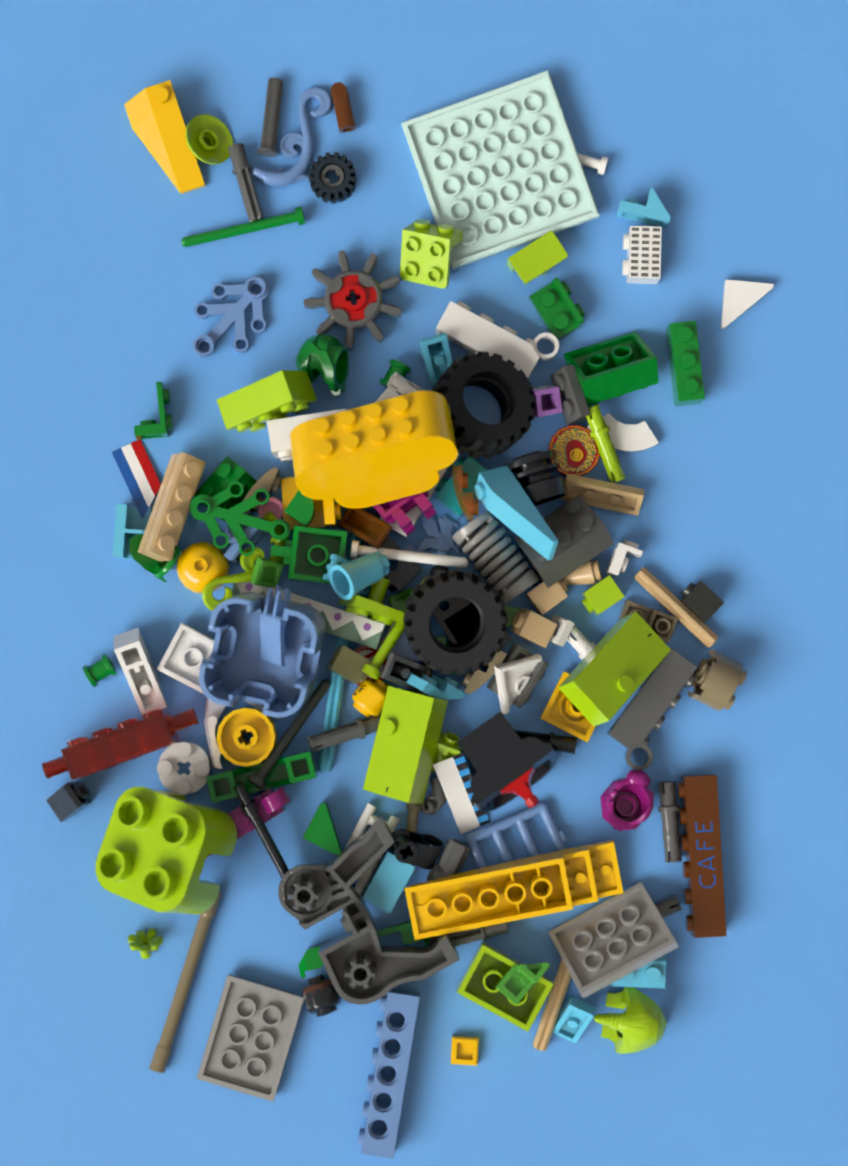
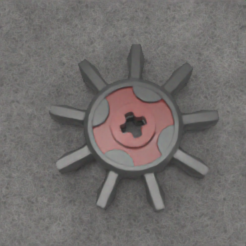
M344 250L338 251V263L342 269L340 274L332 279L319 269L314 268L312 270V276L316 281L327 287L325 297L304 299L305 308H326L329 314L328 319L319 325L316 333L317 335L328 334L331 328L337 324L346 329L345 345L348 350L352 351L355 343V330L367 327L373 338L381 343L384 341L382 330L374 322L379 314L384 313L392 317H401L402 309L398 306L382 302V293L398 286L400 280L398 276H393L380 283L376 282L371 276L377 265V255L374 253L367 259L364 269L359 271L350 270L348 257ZM356 295V299H358L356 305H352L350 296Z

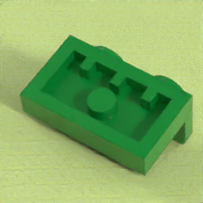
M558 277L552 280V283L530 295L529 299L549 332L560 340L583 326L585 314L578 303L574 305L569 297L571 291L566 282H560Z

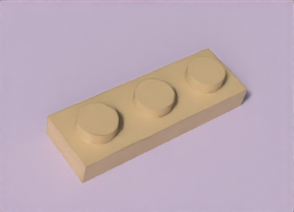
M567 473L565 484L568 494L563 496L561 500L570 501L577 495H580L588 506L636 516L639 515L644 497V489Z

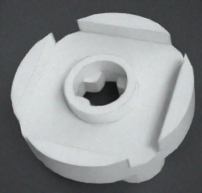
M180 742L172 744L160 756L157 765L159 779L173 793L180 795L195 793L207 783L206 777L210 776L211 770L210 758L207 752L195 743ZM179 762H189L191 764L189 766L191 771L189 775L178 772L180 769L178 766Z

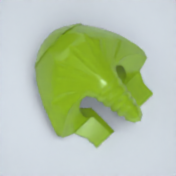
M624 987L623 991L619 993L607 992L605 1006L619 1009L627 1007L625 1012L598 1013L593 1017L595 1022L603 1025L601 1037L608 1038L614 1042L615 1052L619 1054L635 1053L656 1045L664 1035L667 1025L662 1009L651 998L633 987Z

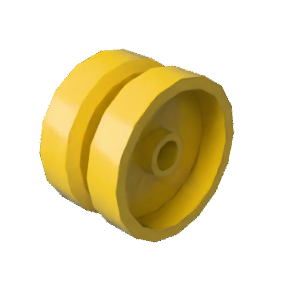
M242 708L233 710L223 718L218 727L216 739L218 748L225 759L235 765L248 767L262 763L267 759L277 745L278 733L276 724L270 716L262 714V711L259 709ZM246 732L253 734L250 742L244 740L243 736Z

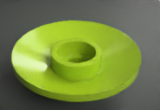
M207 114L197 115L189 121L185 131L186 142L191 152L199 160L207 164L217 165L230 157L227 148L233 145L230 131L222 121Z

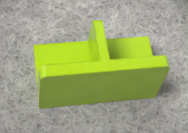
M551 230L510 256L507 260V265L512 273L516 271L524 284H528L540 275L545 276L549 269L565 260L568 254Z

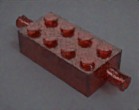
M194 708L171 716L170 712H162L161 709H156L143 714L144 719L141 721H137V718L129 719L118 723L119 729L112 730L111 727L93 732V738L89 740L87 737L67 742V748L61 749L63 756L42 763L44 774L49 779L52 776L69 771L71 780L80 779L179 743L178 730L199 724Z

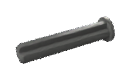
M276 77L268 79L261 146L257 149L259 155L266 157L278 155L276 141L283 81Z

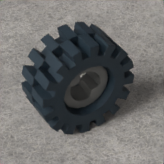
M330 152L325 153V157L320 155L317 157V162L313 161L311 164L312 169L309 170L311 189L315 192V196L321 197L322 201L326 203L327 200L331 201V204L336 203L337 200L343 202L346 196L349 198L351 191L355 190L356 172L353 163L348 161L345 155L339 156L337 152H334V155H330ZM335 172L336 176L340 177L339 181L331 184L329 179L326 178L328 173Z

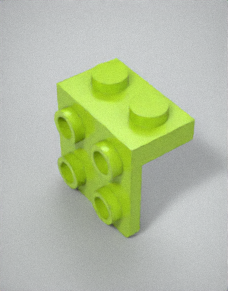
M425 219L415 220V222L403 228L400 260L401 279L441 289L446 288L449 285L451 248L462 241L463 231L456 230L454 226L448 224L433 225Z

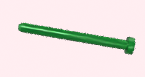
M299 206L295 207V212L186 236L181 239L182 246L190 247L298 222L299 225H304V214L302 207Z

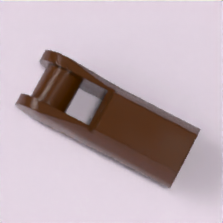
M336 82L331 87V94L340 133H346L355 130L356 125L348 91L343 83Z

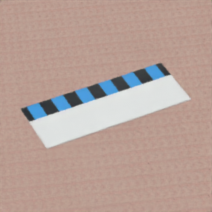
M463 753L433 764L460 834L490 823L487 813L480 811L471 800L473 795L470 784L472 775Z

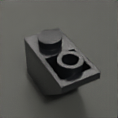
M78 781L66 783L46 800L60 822L68 820L92 803L89 799L91 796L90 791L84 783L79 784Z

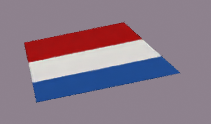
M137 440L113 451L112 454L143 519L160 489L161 483L141 440Z

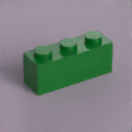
M696 321L670 323L666 329L674 406L701 404L705 399Z

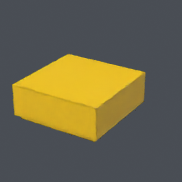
M452 1035L451 1064L477 1066L479 1037Z

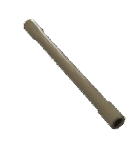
M220 891L213 906L199 916L168 1016L149 1067L153 1071L165 1073L181 1015L212 919L216 914L222 895Z

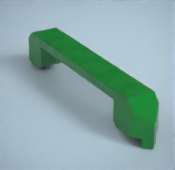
M411 920L377 929L379 936L400 931L403 943L406 945L424 940L425 945L430 943L429 938L414 939ZM326 943L308 947L298 964L302 978L306 977L305 971L322 967L323 962L318 952L319 947Z

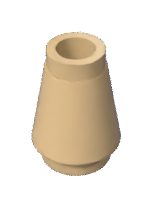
M589 560L564 577L565 585L596 584V581H601L602 576L598 560Z

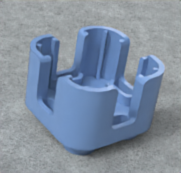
M242 592L221 602L212 612L208 630L216 632L211 655L203 659L200 666L199 684L201 690L209 700L219 705L233 707L240 701H247L264 705L262 712L264 715L276 718L290 716L314 692L326 637L324 618L318 610L310 605L289 601V604L284 607L282 620L287 621L284 630L286 666H279L261 659L260 613L264 610L266 595Z

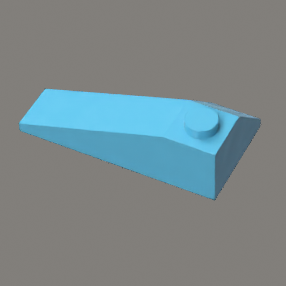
M503 466L480 472L475 485V495L482 501L485 508L547 560L553 559L558 540L509 467Z

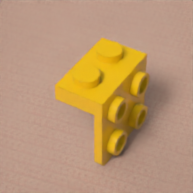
M285 477L281 481L284 520L289 523L291 530H293L294 526L305 527L284 512L299 490L295 483V477ZM313 499L315 515L309 527H337V520L341 519V509L339 504H335V499Z

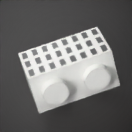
M630 226L628 234H623V250H627V260L623 259L622 275H626V283L658 284L661 275L662 227Z

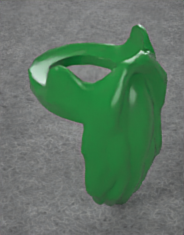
M143 534L130 538L129 551L132 558L156 578L167 582L163 575L174 566L182 550L175 546L172 561L160 562L137 552Z

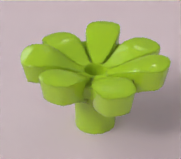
M149 929L147 934L140 930L136 932V935L131 934L128 936L129 947L132 951H140L141 958L148 959L151 957V950L156 951L159 949V946L163 943V937L156 936L157 930Z

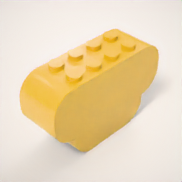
M416 391L309 420L297 425L290 433L295 483L301 494L315 500L334 498L339 505L353 509L366 508L430 490L439 481V470L450 466L458 456L448 402L443 395L434 391Z

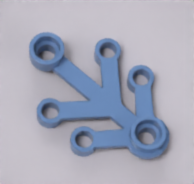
M252 276L244 284L224 285L217 283L212 287V294L217 300H224L228 295H243L237 303L207 305L201 302L195 306L194 312L202 320L207 319L210 315H225L208 335H200L194 340L193 349L198 356H211L215 350L214 344L234 322L235 340L233 347L238 353H246L250 345L246 339L244 310L251 303L254 318L250 324L252 331L256 334H262L266 331L267 324L263 319L262 301L269 294V284L261 276ZM256 285L261 287V291L257 294L252 292V288ZM217 288L225 290L221 296H217L215 291ZM206 307L207 313L205 315L198 314L199 308ZM259 321L262 322L263 328L256 330L254 324ZM239 341L246 342L244 349L237 348ZM203 343L209 344V349L205 352L200 350V346Z

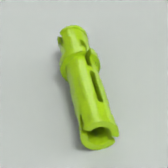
M599 404L588 407L590 415L586 416L591 429L589 434L595 440L609 482H618L625 479L626 476L609 434L610 427L605 424Z

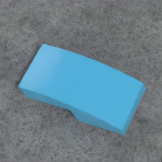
M411 673L406 682L426 694L440 699H460L465 695L464 692L456 688L459 683L447 676H444L442 680L435 675H432L430 678L423 674L422 678H419Z

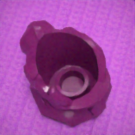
M643 770L629 771L627 777L613 781L600 796L602 818L612 825L613 829L619 831L637 829L642 822L649 818L654 806V793L648 787L650 778Z

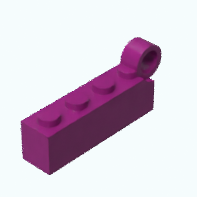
M283 787L275 792L270 788L253 798L260 808L258 812L264 823L285 811L283 805L291 801ZM241 807L228 813L236 825L237 839L255 829L250 818L245 817Z

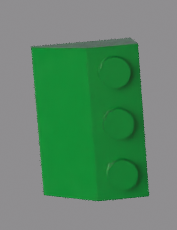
M636 331L563 354L566 366L574 364L587 406L659 383L657 357Z

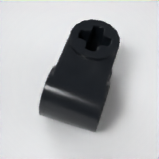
M399 829L392 833L395 841L391 848L395 850V857L399 862L428 870L434 868L443 848V842L440 839L429 834H420L406 829Z

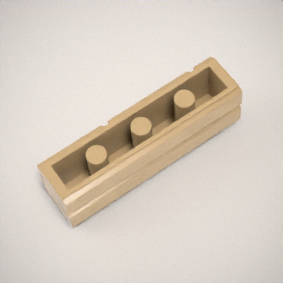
M184 452L171 455L137 552L160 562L172 561L175 553L174 547L178 544L190 510V503L197 490L206 462Z

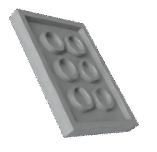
M642 882L623 891V894H618L548 932L583 999L679 947Z
M228 974L197 1079L274 1102L304 997L296 993Z

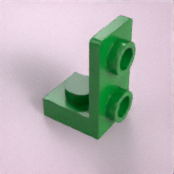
M162 381L156 382L160 423L156 424V420L140 421V425L134 426L137 440L169 437L168 430L173 429L172 416L166 413V404H170L169 389L164 388Z

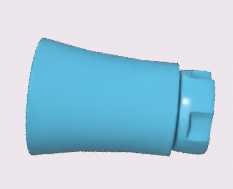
M377 551L345 563L333 565L329 570L330 584L341 599L350 600L366 587L387 576L390 573L389 561L385 555Z

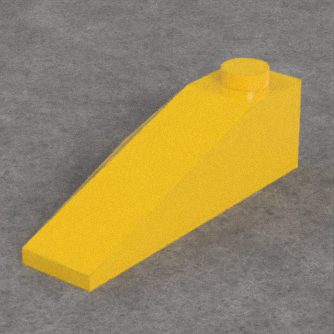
M171 81L147 87L124 105L133 131L161 166L180 194L205 187L196 156L191 152L186 142V125Z

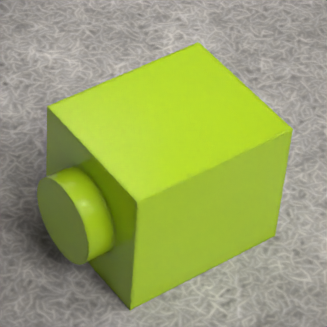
M609 575L582 594L584 599L581 602L589 614L594 612L597 616L625 596Z

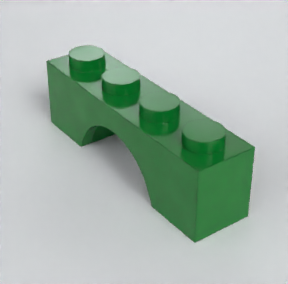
M308 751L280 758L264 780L266 786L263 790L318 777L313 753ZM263 763L207 776L206 780L212 803L238 797L233 786L240 782H243L249 794L262 791L247 779L251 774L255 775Z

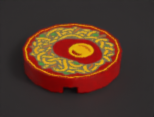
M569 425L559 429L553 435L548 451L555 450L557 457L550 462L551 464L559 463L560 468L556 470L558 473L567 476V473L583 476L597 465L600 454L594 438L590 437L589 432L591 431L580 425Z

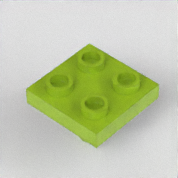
M385 578L371 585L367 598L355 595L350 600L340 598L339 601L340 605L346 607L345 612L365 617L370 615V620L392 626L393 622L402 623L404 618V612L382 603L390 583Z

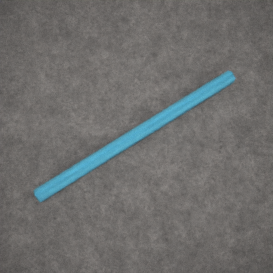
M352 533L347 559L349 561L354 560L350 559L352 541H359V545L364 546V540ZM341 605L340 609L345 611L346 607ZM336 636L334 653L338 645H344L349 648L350 640ZM331 672L323 732L337 728L339 723L345 679ZM335 745L320 750L319 771L331 772Z

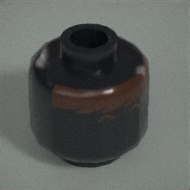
M323 975L309 979V985L302 991L308 1011L316 1014L317 1017L336 1011V1006L339 1005L341 998L335 990L331 979H324Z

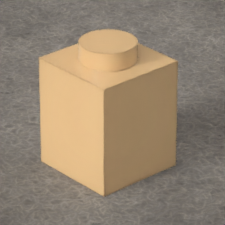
M562 579L549 588L542 582L528 592L526 596L540 616H542L568 597L565 593L568 588Z
M521 608L520 612H517L512 620L510 632L535 645L546 648L557 624L531 610Z

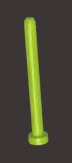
M404 622L394 625L370 665L365 664L362 668L365 674L376 680L379 678L381 672L378 670L404 631Z

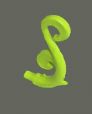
M268 512L263 516L264 520L270 522L277 520L272 512ZM283 525L275 527L277 535H282L285 532ZM289 536L285 540H276L271 537L270 543H274L277 546H285V541H289ZM252 546L246 548L243 552H251ZM255 547L254 553L250 556L241 554L240 564L245 572L215 578L204 586L202 600L209 610L214 611L221 602L233 597L232 589L225 587L224 597L216 600L212 594L215 587L225 583L250 582L255 567L254 561L257 560V557L265 558L261 548ZM271 556L269 558L283 562V558Z

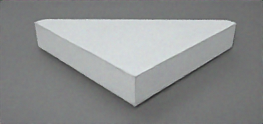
M726 279L724 281L720 329H725L736 318L773 289L774 284Z
M535 654L494 666L500 710L503 714L510 712L509 708L517 695L522 693L531 678L529 676L538 662L542 661L541 655Z

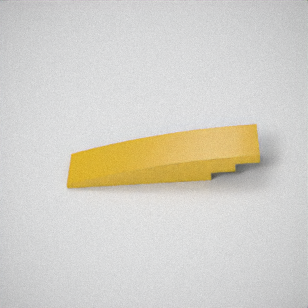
M613 840L500 863L404 887L415 940L572 910L573 906L598 902V898L624 893Z

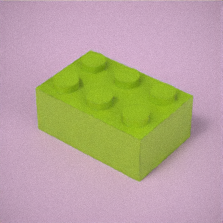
M281 370L216 401L226 429L237 430L238 433L248 430L251 432L260 431L266 428L265 423L268 420L287 418V414L290 412L300 413L308 410L309 404L317 401L306 371Z
M481 941L456 989L458 994L528 1032L554 983L552 979L542 975L517 1005L513 1004L495 986L512 966L523 963Z

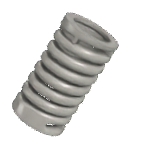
M486 511L460 529L452 538L458 546H464L462 552L465 555H469V562L475 563L474 569L481 571L480 577L487 579L486 581L498 592L504 605H506L537 583L540 578L532 568H528V561L520 562L523 559L522 553L518 552L512 555L517 551L515 544L506 547L512 541L510 536L500 539L506 533L504 528H499L489 534L499 525L498 519H493L492 513ZM480 525L484 526L477 532L473 533Z

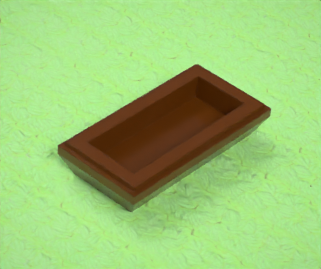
M348 508L338 523L340 527L377 549L381 547L393 526L362 508Z

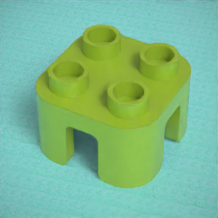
M132 787L126 790L115 804L96 859L95 871L97 879L105 890L156 912L192 915L204 913L215 903L220 886L208 880H199L208 855L230 856L233 853L237 841V829L233 819L219 809L186 802V797L178 793L146 787Z

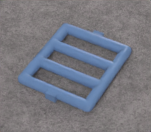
M539 802L532 808L528 807L468 834L465 837V841L471 848L470 853L477 866L476 869L488 867L478 842L490 836L493 837L503 862L514 861L502 834L503 830L514 825L517 826L530 857L541 855L526 820L539 814L543 819L556 851L567 849L564 843L566 838L563 831H559L547 803Z

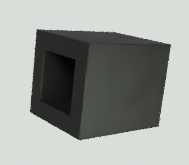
M702 581L696 584L691 582L681 592L684 597L680 601L703 623L707 622L724 604Z

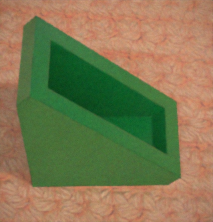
M327 801L319 805L303 838L338 855L342 852Z

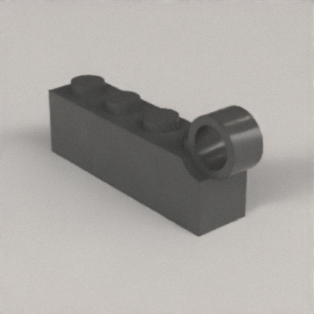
M672 648L648 676L607 732L610 737L627 748L625 761L629 767L635 770H644L651 765L653 753L646 746L650 741V738L647 737L653 728L657 730L666 719L663 716L664 712L668 707L671 709L675 707L681 698L678 694L684 685L688 688L697 676L694 673L697 667ZM636 748H643L647 753L646 762L640 766L634 765L630 758L631 752Z

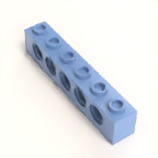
M391 989L387 995L381 998L380 1011L385 1012L383 1022H377L375 1037L380 1038L379 1048H373L371 1064L376 1065L374 1075L369 1074L366 1091H371L370 1102L364 1101L362 1117L367 1118L366 1127L360 1128L357 1143L362 1145V1154L394 1158L420 993ZM395 1012L401 1013L405 1018L404 1022L400 1025H394L389 1019L391 1014ZM390 1039H395L400 1043V1048L392 1052L387 1050L385 1043ZM385 1066H391L395 1069L396 1074L391 1078H385L381 1074V1069ZM380 1093H387L390 1095L391 1101L386 1105L378 1103L376 1097ZM376 1120H382L386 1123L387 1128L383 1131H376L373 1129L372 1123Z

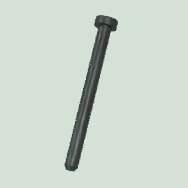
M327 679L319 683L258 772L248 777L247 780L261 790L264 789L266 786L264 780L330 688V682Z

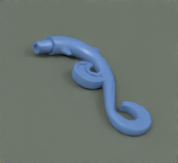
M313 87L303 92L299 102L302 135L294 132L288 133L280 142V151L287 158L298 156L294 146L301 147L302 152L298 162L292 168L283 171V167L274 171L256 166L252 176L264 180L263 183L276 187L309 179V176L304 173L307 171L312 160L313 137L306 112V104L312 98L319 100V109L310 112L314 118L328 114L331 109L332 100L326 90Z

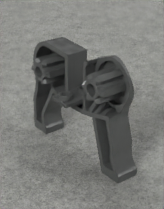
M382 815L376 817L369 830L361 837L352 841L334 860L329 863L297 865L284 874L278 888L281 905L300 921L299 925L304 929L343 909L341 922L346 933L319 947L318 954L337 993L344 1000L353 1004L375 1002L400 984L424 980L460 960L459 953L448 934L439 935L433 944L426 947L381 945L374 919L364 900L352 884L395 841V837Z

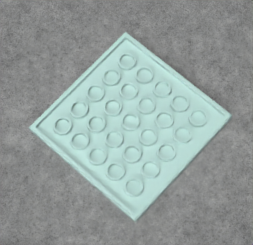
M548 70L401 123L436 225L448 224L454 226L456 230L463 231L462 241L451 248L450 265L452 270L535 241L551 230L555 234L599 218L596 204Z

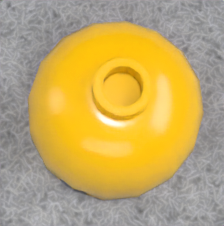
M201 541L189 545L182 551L178 558L176 569L179 580L187 589L194 593L202 594L204 586L215 578L229 575V561L223 556L225 553L222 549L217 548L213 543ZM220 584L217 587H215L213 592L221 588L224 584Z

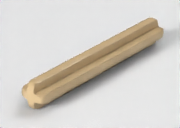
M643 567L637 572L634 579L674 617L678 618V621L706 647H711L717 641L718 636L646 568Z
M562 959L533 1041V1047L541 1051L547 1050L571 980V975Z

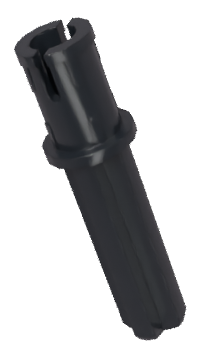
M514 730L520 739L535 737L544 744L550 743L555 751L575 754L577 737L553 735V732L543 734Z

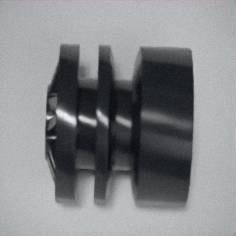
M555 450L531 452L519 456L512 462L504 465L508 466L512 473H517L514 475L534 506L550 502L568 494L564 478H551L550 473L560 468L559 463L547 464V462L557 457Z

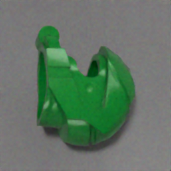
M318 334L308 338L302 344L296 356L297 370L306 371L311 384L321 373L322 378L330 388L331 394L333 396L342 394L346 390L345 382L349 373L348 348L342 346L337 338L330 335Z

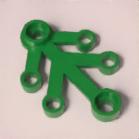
M231 482L227 489L212 497L204 494L194 497L190 503V513L195 519L205 521L213 536V544L217 548H226L229 545V537L227 534L222 533L215 517L226 520L239 544V552L244 556L252 555L255 551V545L252 541L248 540L240 524L270 532V535L276 540H285L290 535V525L283 519L270 522L243 514L255 506L264 505L269 501L270 496L265 489L256 490L253 496L230 509L221 508L218 505L231 497L238 498L242 496L244 487L240 482ZM235 484L241 487V491L237 495L231 492V487ZM259 492L266 494L267 498L264 502L257 500L256 496ZM200 503L207 504L208 510L205 513L199 512L198 505ZM277 525L284 526L285 532L282 535L275 533ZM220 535L226 538V543L223 546L218 545L216 542L217 537ZM250 543L252 546L251 552H243L242 545Z

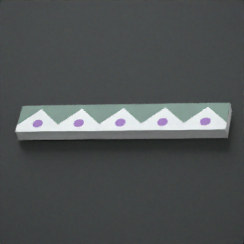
M251 582L234 583L232 593L233 596L242 592L267 595L268 589L272 588L274 597L275 587L254 585ZM282 590V599L284 598V590ZM291 593L290 601L310 605L320 612L326 624V633L378 650L386 627L385 624Z

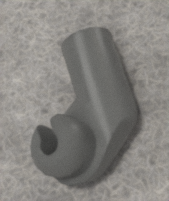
M438 777L430 779L432 793L421 806L425 814H436L447 801Z

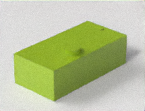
M635 611L619 619L558 688L593 726L610 721L671 649Z
M388 686L363 790L406 803L423 804L448 700L404 688Z

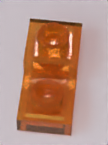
M452 466L453 487L458 505L467 522L473 521V515H478L479 501L478 499H473V493H463V489H468V473H463V466Z

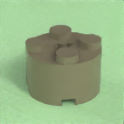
M712 649L708 652L711 657L708 660L703 658L694 673L697 676L691 683L694 690L693 692L688 691V696L717 711L723 708L729 710L735 701V695L733 694L737 686H741L745 681L747 671L743 670L741 663Z

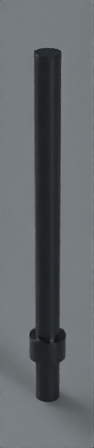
M240 782L233 786L242 803L240 807L245 817L250 818L282 878L289 869L258 812L260 810L255 799H251L243 782Z

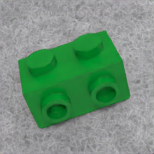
M226 456L198 489L194 497L202 494L212 497L227 489L231 482H240L244 487L242 496L238 498L231 497L218 505V507L230 509L244 500L249 490L257 481ZM235 484L231 487L232 494L237 495L240 493L241 487Z

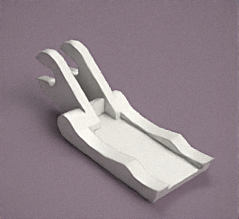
M207 698L204 727L212 768L223 769L220 763L221 752L215 737V726L225 706L216 704Z

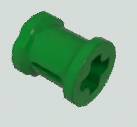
M391 359L389 362L390 367L384 379H380L379 383L388 388L387 383L395 372L405 378L406 374L411 372V368L397 360Z
M107 654L102 655V659L96 663L82 667L93 687L98 686V682L109 675L115 676L118 674Z

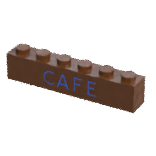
M717 775L681 776L682 781L677 784L679 798L683 797V808H679L680 824H684L685 835H681V849L686 851V861L682 862L683 877L688 878V888H684L685 904H689L690 915L685 917L686 930L691 931V935L694 938L727 936Z

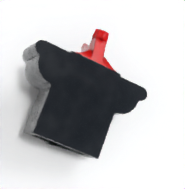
M501 711L457 742L477 770L470 783L473 792L471 800L480 811L489 812L496 810L517 796L524 799L525 804L529 808L538 804L539 800L536 795H533L531 786L546 776L557 762V753L550 743L544 744L535 737L520 739Z

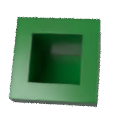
M298 490L284 512L305 527H309L315 515L314 500L305 497Z

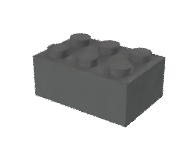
M577 495L543 518L558 540L553 559L547 560L518 535L513 538L525 560L528 561L547 588L614 544L605 524L580 495Z

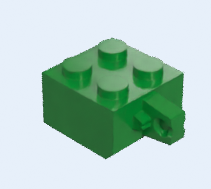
M294 526L292 541L286 540L285 546L271 545L270 556L283 558V564L289 565L287 580L331 585L330 582L322 579L323 574H327L326 566L331 563V559H329L331 554H337L345 558L347 532Z

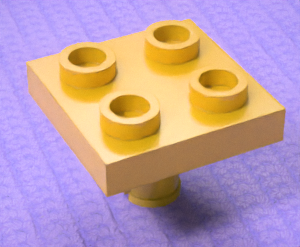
M563 671L540 719L588 743L596 726H593L558 688L570 675Z

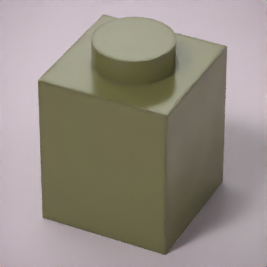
M338 645L326 669L353 684H359L360 681L364 682L368 675L362 671V668L365 664H370L371 660L344 645Z

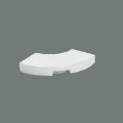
M610 413L603 416L605 424L610 427L609 434L616 450L638 452L659 444L645 421L636 425L623 424L615 420Z

